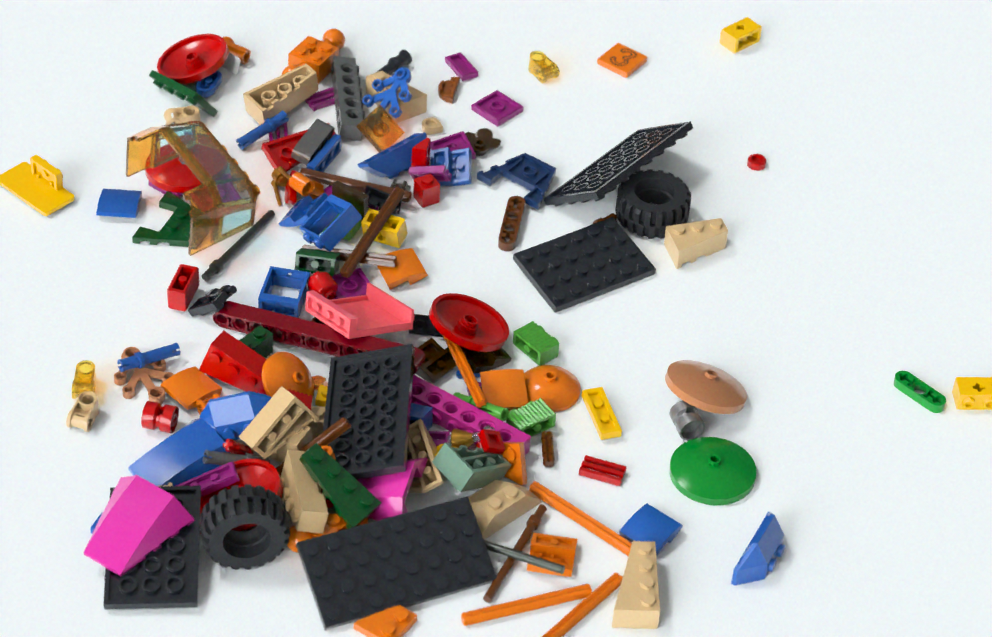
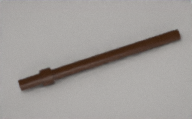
M540 504L534 515L529 517L526 522L527 526L513 549L522 552L534 530H538L542 523L541 519L547 511L545 505ZM507 557L497 574V578L491 583L483 597L485 602L490 603L516 559Z

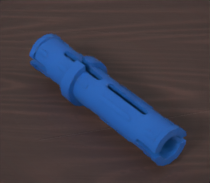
M282 110L274 117L265 119L264 123L236 139L238 147L243 150L266 134L275 132L276 128L289 121L288 115Z
M173 343L143 353L136 352L133 356L118 359L117 364H121L118 368L120 372L137 367L141 369L147 364L179 356L181 350L177 351L176 349H180L178 343Z

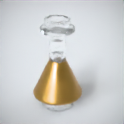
M488 425L484 427V429L495 431L494 427ZM454 429L448 435L447 442L454 447L459 448L461 445H464L468 449L473 443L480 441L479 432L471 433Z

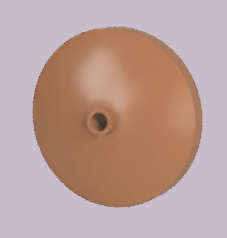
M694 360L675 361L669 365L665 374V382L668 388L677 397L707 412L734 414L743 409L747 400V392L737 379L722 369L707 363Z

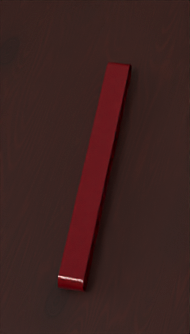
M225 301L223 303L224 307L213 315V321L219 327L249 334L261 325L273 333V341L336 357L405 345L373 336L348 339L328 325L232 301ZM414 347L413 375L418 371L426 358L425 353L417 347Z

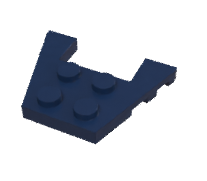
M523 153L506 160L505 164L501 166H491L489 171H479L477 173V180L491 186L503 176L511 182L530 190L524 196L525 204L538 210L556 175V168L527 153Z

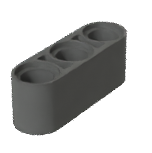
M316 119L294 147L291 158L307 166L308 162L312 161L317 152L325 146L326 141L330 140L335 127L320 119Z

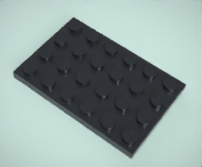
M613 217L513 254L514 262L555 313L652 276L656 272L653 264Z
M157 486L175 496L194 518V522L189 526L185 525L181 528L179 533L173 538L169 537L161 543V547L155 551H150L145 555V559L122 576L105 568L104 610L198 608L201 486ZM110 487V497L115 487Z

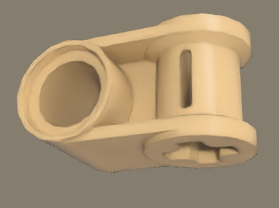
M197 106L169 108L164 112L165 128L168 132L194 131L201 127L200 110Z
M84 391L78 396L67 416L66 426L68 428L77 427L84 429L85 432H90L95 419L99 415L98 397L95 392Z

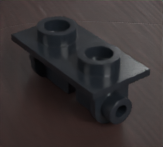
M369 185L366 186L365 194L369 195L368 206L372 208L379 206L380 210L390 194ZM403 199L400 200L391 215L396 216L400 214Z
M414 314L413 328L409 330V334L443 337L433 326L429 315Z

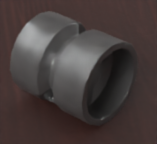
M683 400L671 407L669 416L683 440L688 441L698 438L703 434L705 423L696 407Z

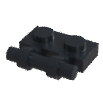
M225 285L220 289H211L204 297L199 298L188 309V312L192 317L200 314L204 316L211 311L218 312L224 307L223 303L237 292L236 286Z

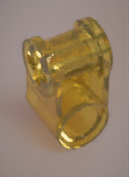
M532 51L530 53L528 71L540 83H546L548 79L559 77V67L542 51Z
M82 360L76 365L75 376L72 382V399H76L84 391L96 392L95 364L90 360Z

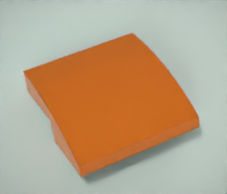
M413 248L387 253V255L397 256L396 267L377 266L390 290L406 281L412 285L428 276Z
M196 366L174 374L160 385L168 395L187 410L197 408L196 401L199 399L203 401L211 398L216 393L221 395L223 389L206 374L198 371L199 369Z
M501 369L480 372L482 392L488 403L507 408L509 411L521 408L529 403L524 370Z
M533 532L529 554L564 565L565 571L563 574H559L528 563L527 571L572 577L578 539Z

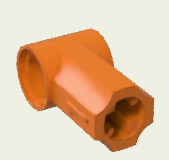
M228 36L222 37L228 46L229 53L238 57L240 63L246 64L251 56V50L235 44Z
M301 172L294 173L289 180V186L305 197L310 195L312 199H316L325 193L324 185L306 177Z

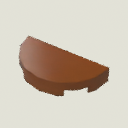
M451 77V80H442L439 83L438 95L443 101L453 103L460 83V77Z

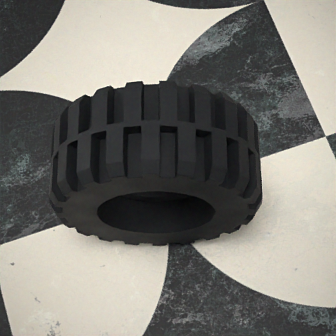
M653 169L641 170L636 174H631L629 180L618 186L615 209L616 217L620 224L632 234L636 233L639 237L646 236L648 239H654V237L662 239L665 238L666 226L688 222L691 192L681 178L674 177V174L670 172L665 173L663 170L653 171Z
M244 484V487L232 486V489H224L219 492L218 496L214 495L209 500V503L205 504L202 509L203 512L200 514L204 550L214 562H219L221 566L226 568L230 566L234 570H239V568L250 570L252 569L251 567L257 566L259 568L264 566L266 562L271 563L276 559V555L280 556L288 545L290 528L286 506L278 495L269 489L265 490L262 486L252 487L251 484ZM243 524L258 525L255 528L245 531L231 530L234 527Z

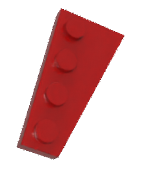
M307 130L262 144L261 149L274 169L281 166L287 172L300 164L299 161L291 158V154Z

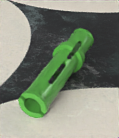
M459 392L453 394L477 407L471 395L467 396ZM488 402L485 406L479 408L501 421H506L509 416L507 408Z

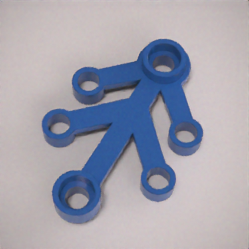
M399 68L394 73V76L383 81L380 79L374 80L372 88L376 92L382 91L387 86H392L390 89L377 95L371 96L367 94L363 97L362 103L366 107H372L375 103L382 101L375 114L366 119V126L371 132H378L382 128L383 122L380 118L390 102L391 108L389 113L394 118L401 116L402 110L399 107L397 91L400 87L399 98L403 102L411 100L412 94L409 92L408 83L411 81L412 76L408 68Z

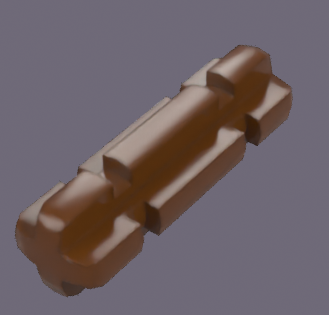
M543 431L541 433L543 465L545 467H553L555 465L553 433L551 431Z

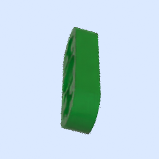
M898 371L895 374L893 385L896 389L930 412L941 413L944 411L946 404L944 395L908 371ZM914 390H922L925 393L919 394L916 393Z

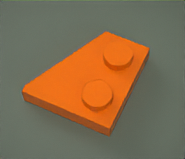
M503 442L506 450L501 455L511 464L505 477L519 485L527 484L524 442Z
M398 605L356 621L354 623V630L367 637H403L417 622L418 615Z

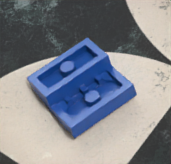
M449 147L430 151V166L445 165L449 173L452 174L451 181L439 182L440 186L472 184V151L470 148L451 151Z
M103 188L99 197L96 216L136 218L139 213L142 191Z
M323 193L314 200L310 195L303 197L294 204L278 224L281 227L302 225L326 200L328 195Z
M646 503L629 518L619 530V533L631 542H655L657 556L667 542L671 543L683 525Z

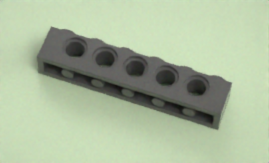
M334 56L331 76L334 87L338 135L341 136L342 140L361 141L362 134L366 133V122H364L365 111H362L361 77H358L359 66L356 65V58Z

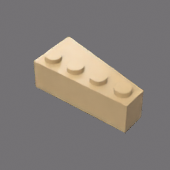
M304 64L243 93L246 112L260 125L264 123L265 119L274 117L282 110L287 114L319 90L316 72L308 64Z
M288 449L281 474L283 483L281 499L284 501L286 510L291 517V522L294 523L297 531L323 533L328 510L324 494L321 493V486L312 479L299 460L306 451Z
M633 541L615 603L611 628L658 629L660 602L655 542Z

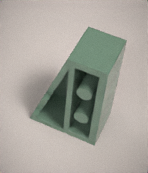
M444 443L432 461L438 470L452 483L453 488L459 492L483 488L494 480L501 481L511 467V464L501 454L484 452L483 448L478 447L475 451L467 450V446L464 445L454 448L451 447L450 443Z

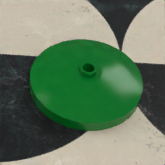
M699 437L684 442L672 454L669 466L671 481L680 493L698 503L715 506L732 504L745 498L754 487L757 473L753 458L744 448L732 441L718 437Z

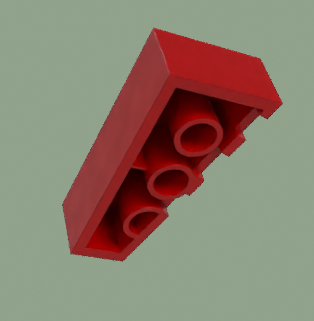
M223 330L210 344L198 371L245 392L251 391L267 395L262 382V369L267 359Z

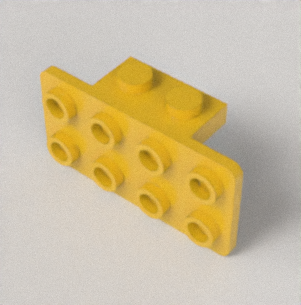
M38 155L30 157L31 164L22 162L0 174L1 186L44 216H49L75 200L74 194L63 187L62 172Z

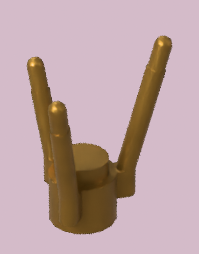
M279 166L272 171L271 177L273 180L271 185L274 188L277 203L281 206L278 186L285 187L291 176L284 168Z

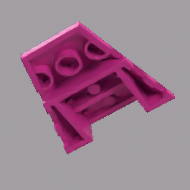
M427 457L407 460L405 472L369 477L362 481L361 484L382 502L368 519L378 521L408 513L405 505L406 497L413 477L422 478Z
M138 475L120 477L83 551V555L122 576L145 559V555L150 551H155L161 547V543L169 537L173 538L179 533L181 528L193 523L194 518L175 496Z

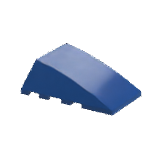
M202 418L190 421L177 432L146 452L132 463L128 470L132 475H138L156 486L168 485L171 482L172 486H176L222 466L204 464L203 457H207V455H204L205 450L229 452L223 448V443L226 442Z

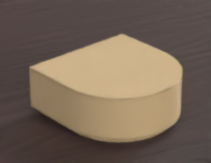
M428 117L422 121L423 133L427 135L443 133V126L437 118Z

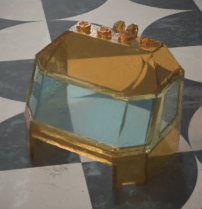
M202 121L152 126L127 137L125 171L127 178L149 167L155 168L180 157L179 161L182 164H186L201 182V185L183 193L184 201L188 200L192 209L188 211L191 217L188 248L190 256L254 225L261 194L260 189L256 184H253L247 172L239 167L236 159L229 155L226 147L220 144Z

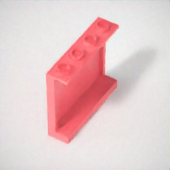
M367 283L366 295L328 300L314 290L307 291L305 311L348 339L411 330L413 328L414 309L371 283Z

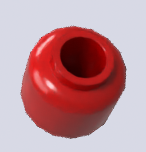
M315 272L310 276L308 280L309 291L314 290L328 300L335 298L338 284L329 273Z

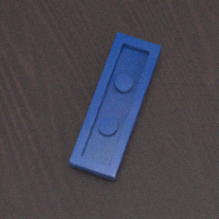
M334 134L330 140H327L325 146L317 152L312 161L308 162L306 168L324 172L341 152V136Z

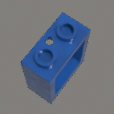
M330 194L299 229L307 243H313L320 250L324 248L331 251L362 216L351 203Z
M270 266L258 297V308L299 318L306 300V293L309 291L308 280L310 272ZM274 285L301 289L298 298L271 294Z

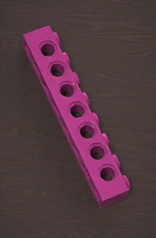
M413 375L411 403L433 407L432 423L450 432L454 429H460L474 433L476 435V442L473 444L475 445L480 442L478 433L482 429L499 431L503 442H524L525 455L530 451V435Z

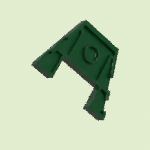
M167 191L159 201V208L173 211L174 213L160 231L140 226L132 236V243L140 244V241H149L150 245H158L159 242L169 243V246L195 248L212 225V217Z

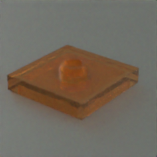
M378 105L356 126L378 152L392 146L405 133L381 105Z

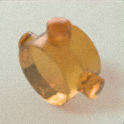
M320 375L312 376L314 390H318L319 385L324 386L325 377Z

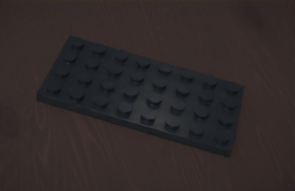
M691 121L637 129L543 198L546 206H560L564 203L571 205L579 201L585 203L590 200L595 202L602 200L607 192L617 189L619 183L629 180L631 174L641 171L643 165L653 162L654 157L662 155L666 148L674 146L678 139L686 137L688 135L687 132L694 128Z
M413 344L331 358L323 432L342 417H345L350 422L351 428L327 446L333 449L336 461L356 480L406 471L415 355Z
M468 496L300 541L296 544L324 631L356 622L394 606L401 605L406 608L487 585L497 578Z

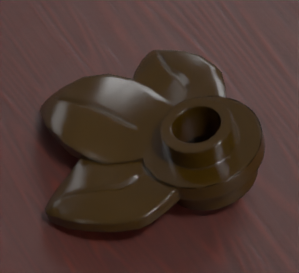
M481 128L476 133H465L476 156H483L488 150L496 149L501 144V140L493 138V133L489 128Z

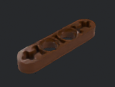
M511 196L507 201L498 237V248L505 252L512 251L516 247L525 210V199L521 196ZM512 228L514 229V231H508L506 229Z

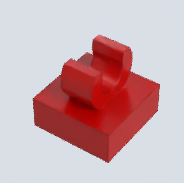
M482 429L478 433L480 442L476 444V447L483 448L484 452L502 454L506 450L499 431Z

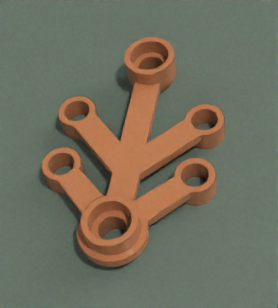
M127 347L124 349L121 359L133 356L134 353L140 352V350L136 347ZM165 360L147 364L153 366L154 370L145 367L141 369L138 367L133 368L135 371L128 383L126 374L129 370L124 372L119 370L114 374V383L119 386L125 385L122 388L124 398L132 399L135 397V388L141 380L148 391V400L161 403V405L166 399L165 390L162 387L155 386L150 377L162 380L163 383L174 375L172 372H164L166 370Z

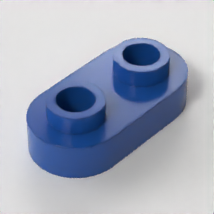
M217 70L208 77L199 80L196 84V92L203 98L212 96L222 83V73Z

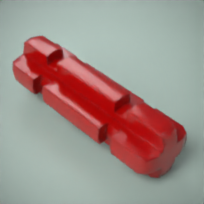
M226 439V443H223V448L229 453L241 455L250 453L254 455V451L249 446L232 439Z

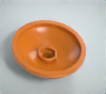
M277 352L267 358L262 369V382L268 396L273 397L282 386L286 390L291 389L292 391L307 393L308 396H312L313 400V378L301 359L289 352Z
M540 365L524 373L529 402L541 398L554 412H560L572 407L580 397L581 386L579 380L574 374L562 367Z

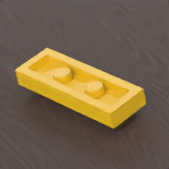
M603 387L582 390L581 396L600 439L621 437V427Z

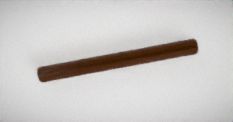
M301 168L300 170L306 177L321 184L332 186V183L338 180L362 193H365L367 185L391 194L394 190L393 187L312 169ZM404 190L402 202L409 203L412 193Z
M394 188L340 269L342 277L349 278L404 196L402 188Z

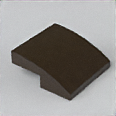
M338 180L332 183V195L351 203L359 214L362 215V222L369 210V195Z
M432 337L417 347L426 356L425 361L415 373L422 379L434 384L457 367L449 348L443 349Z
M460 346L473 373L496 369L509 363L512 359L503 348L491 352H481Z

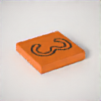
M617 43L597 59V64L627 78L647 62L648 56Z

